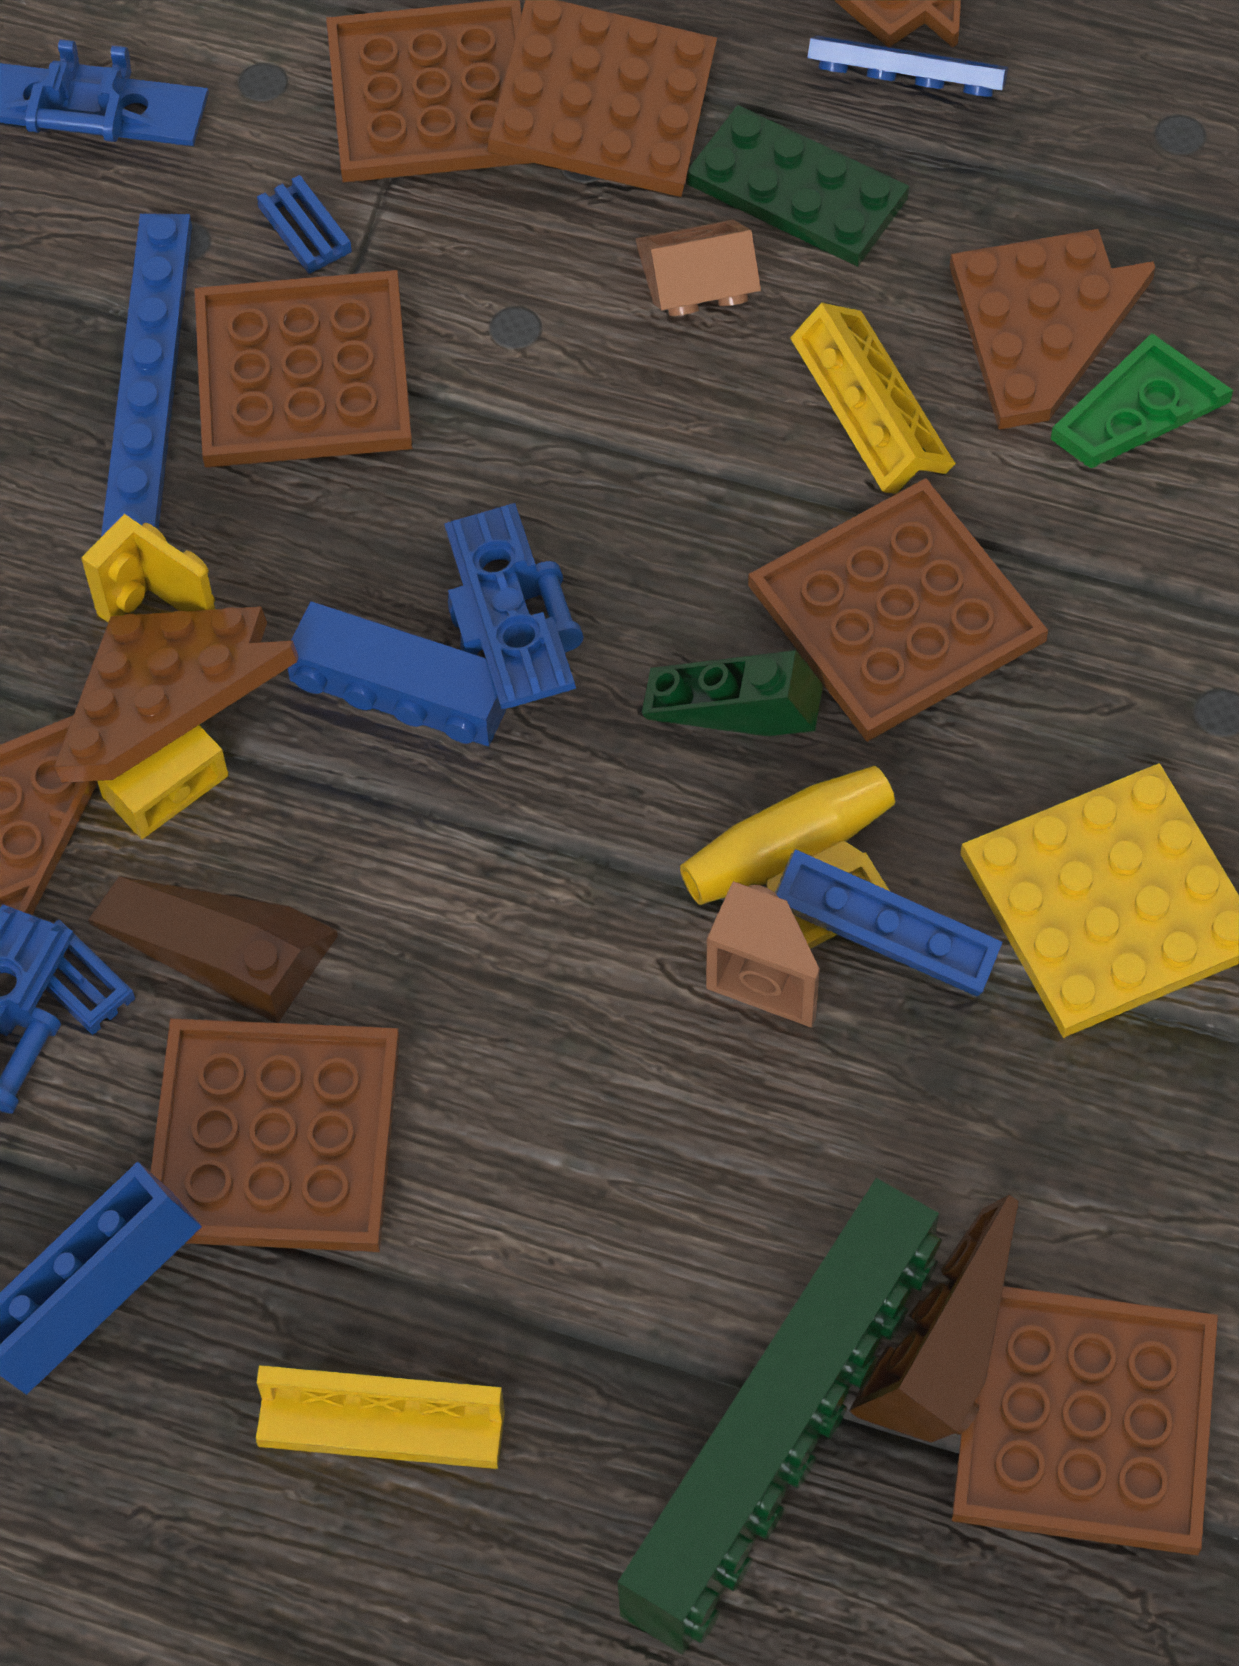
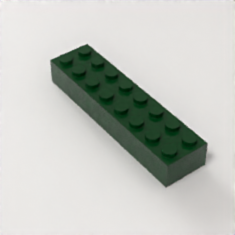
M875 1178L618 1580L620 1617L684 1655L692 1640L700 1644L705 1641L720 1614V1611L715 1608L720 1595L725 1587L733 1592L738 1588L751 1566L752 1558L748 1557V1554L757 1536H760L767 1540L772 1534L784 1512V1507L780 1503L789 1485H792L798 1489L803 1484L816 1460V1456L811 1453L820 1435L831 1438L847 1410V1406L843 1405V1402L850 1387L854 1385L861 1389L877 1363L878 1357L873 1354L878 1347L880 1339L884 1336L892 1340L907 1315L908 1308L904 1307V1304L912 1288L921 1292L932 1277L938 1264V1260L934 1259V1256L942 1242V1239L936 1236L938 1212L882 1180Z

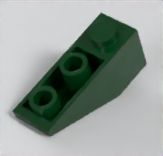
M796 650L650 668L641 714L647 720L760 736L812 732L816 729L823 684Z

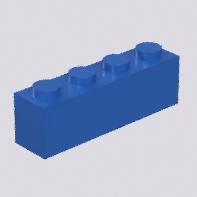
M310 601L291 639L299 658L297 663L287 668L291 682H294L298 687L309 693L319 694L325 692L343 698L355 708L361 710H371L373 708L394 715L406 725L413 727L424 725L445 732L448 737L457 742L465 744L475 742L487 747L490 746L506 712V709H501L486 658Z
M138 1161L0 1292V1376L26 1395L202 1227L175 1194Z

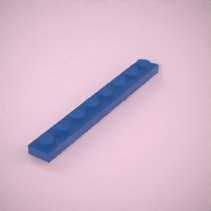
M140 214L101 537L124 514L140 525L149 523L159 530L192 234L190 214Z

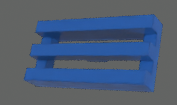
M298 175L291 179L292 186L286 188L281 184L274 188L275 194L269 197L265 192L257 196L259 209L306 272L311 274L351 253V241L303 178ZM296 199L301 201L335 247H330L296 202ZM284 206L320 255L314 257L278 208Z
M60 919L54 923L69 929ZM74 934L68 949L113 993L105 998L64 957H62L57 970L95 1008L90 1011L54 975L49 981L46 990L94 1035L101 1029L100 1023L105 1018L112 1020L118 1014L117 1008L123 1003L128 1006L135 1000L133 990Z

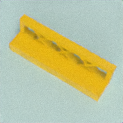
M821 302L790 339L882 492L897 494L919 470L946 474L956 463L862 311Z
M259 1365L257 1386L262 1401L256 1433L258 1447L498 1469L505 1415L501 1387Z

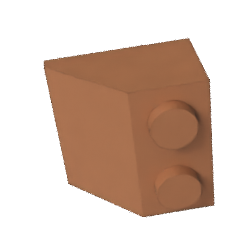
M734 219L636 238L637 249L653 304L661 311L668 309L669 316H680L699 311L698 303L718 300L719 306L741 304L748 301V293L761 291L752 230Z
M733 881L707 937L706 989L812 1028L816 1019L820 968L788 902L779 898L776 893L760 885L745 886Z

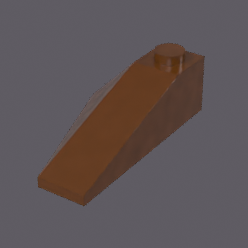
M121 876L118 877L88 919L89 924L274 1023H279L338 936L336 930L290 906Z
M1009 1194L981 1210L942 1267L941 1273L948 1280L945 1284L940 1283L935 1286L923 1301H918L909 1314V1317L917 1325L899 1343L895 1350L890 1346L886 1347L877 1360L868 1380L848 1410L851 1414L859 1419L930 1443L954 1433L960 1435L971 1425L979 1411V1405L975 1400L986 1382L1019 1204L1017 1199Z

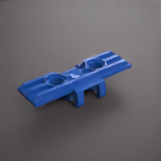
M62 39L58 43L60 61L53 60L48 69L0 63V123L26 126L28 132L39 133L44 128L102 135L104 140L109 142H116L118 137L194 146L209 94L208 88L130 79L131 64L129 50L127 47L121 46L111 47L112 67L79 64L76 42ZM133 103H140L147 107L140 115L123 108Z
M512 503L444 523L463 586L448 590L450 617L454 626L460 628V648L462 651L477 655L483 649L501 709L512 708L576 689L565 652L577 648L582 643L583 633L580 625L572 620L561 588L563 574L560 566L552 561L535 564L516 504ZM504 559L510 562L506 568L498 572L483 570L484 566L493 560ZM542 595L549 618L545 619L543 612L530 615L525 600Z
M2 904L0 907V973L13 975L17 978V982L9 994L0 996V1034L8 1036L17 1025L27 1028L0 1076V1111L12 1114L19 1103L16 1095L48 1036H55L61 1026V1022L55 1016L37 1008L36 1005L72 941L74 933L72 930Z

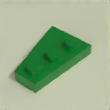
M1151 333L1052 427L1051 440L1086 466L1093 468L1230 403L1233 390Z

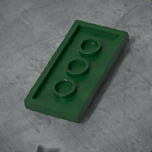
M739 105L736 106L688 168L686 176L687 185L857 267L905 204L909 194L908 185Z

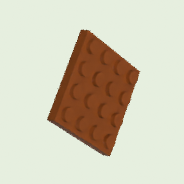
M494 0L326 17L343 183L532 163L487 152L490 132L522 15L520 0Z
M525 0L490 132L487 152L682 197L717 37L559 0Z
M398 270L195 288L201 441L205 468L413 449Z
M927 478L748 574V586L867 742L1047 641L1048 629Z
M170 1018L150 1173L175 1194L202 1226L186 1243L380 1252L400 1044L398 1028Z
M1003 1286L986 1382L975 1400L979 1405V1411L971 1425L960 1436L952 1522L1198 1556L1202 1548L1218 1315Z

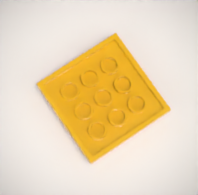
M1160 763L962 844L960 854L1063 1038L1239 964V895Z

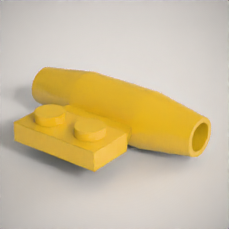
M876 766L811 785L730 827L680 865L683 881L689 893L699 905L725 898L733 881L745 886H762L766 884V888L775 893L790 855L796 849L890 891L867 853L859 851L846 841L895 805L893 790L883 772ZM794 915L810 949L837 935Z

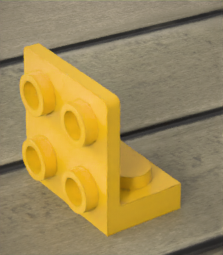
M126 514L81 557L96 613L107 622H109L111 616H122L125 613L134 611L142 602L147 590L179 611L215 609V598L211 591L208 577L209 570L206 564L191 551L186 550L182 553L170 545L163 534L151 524L144 523L140 525Z

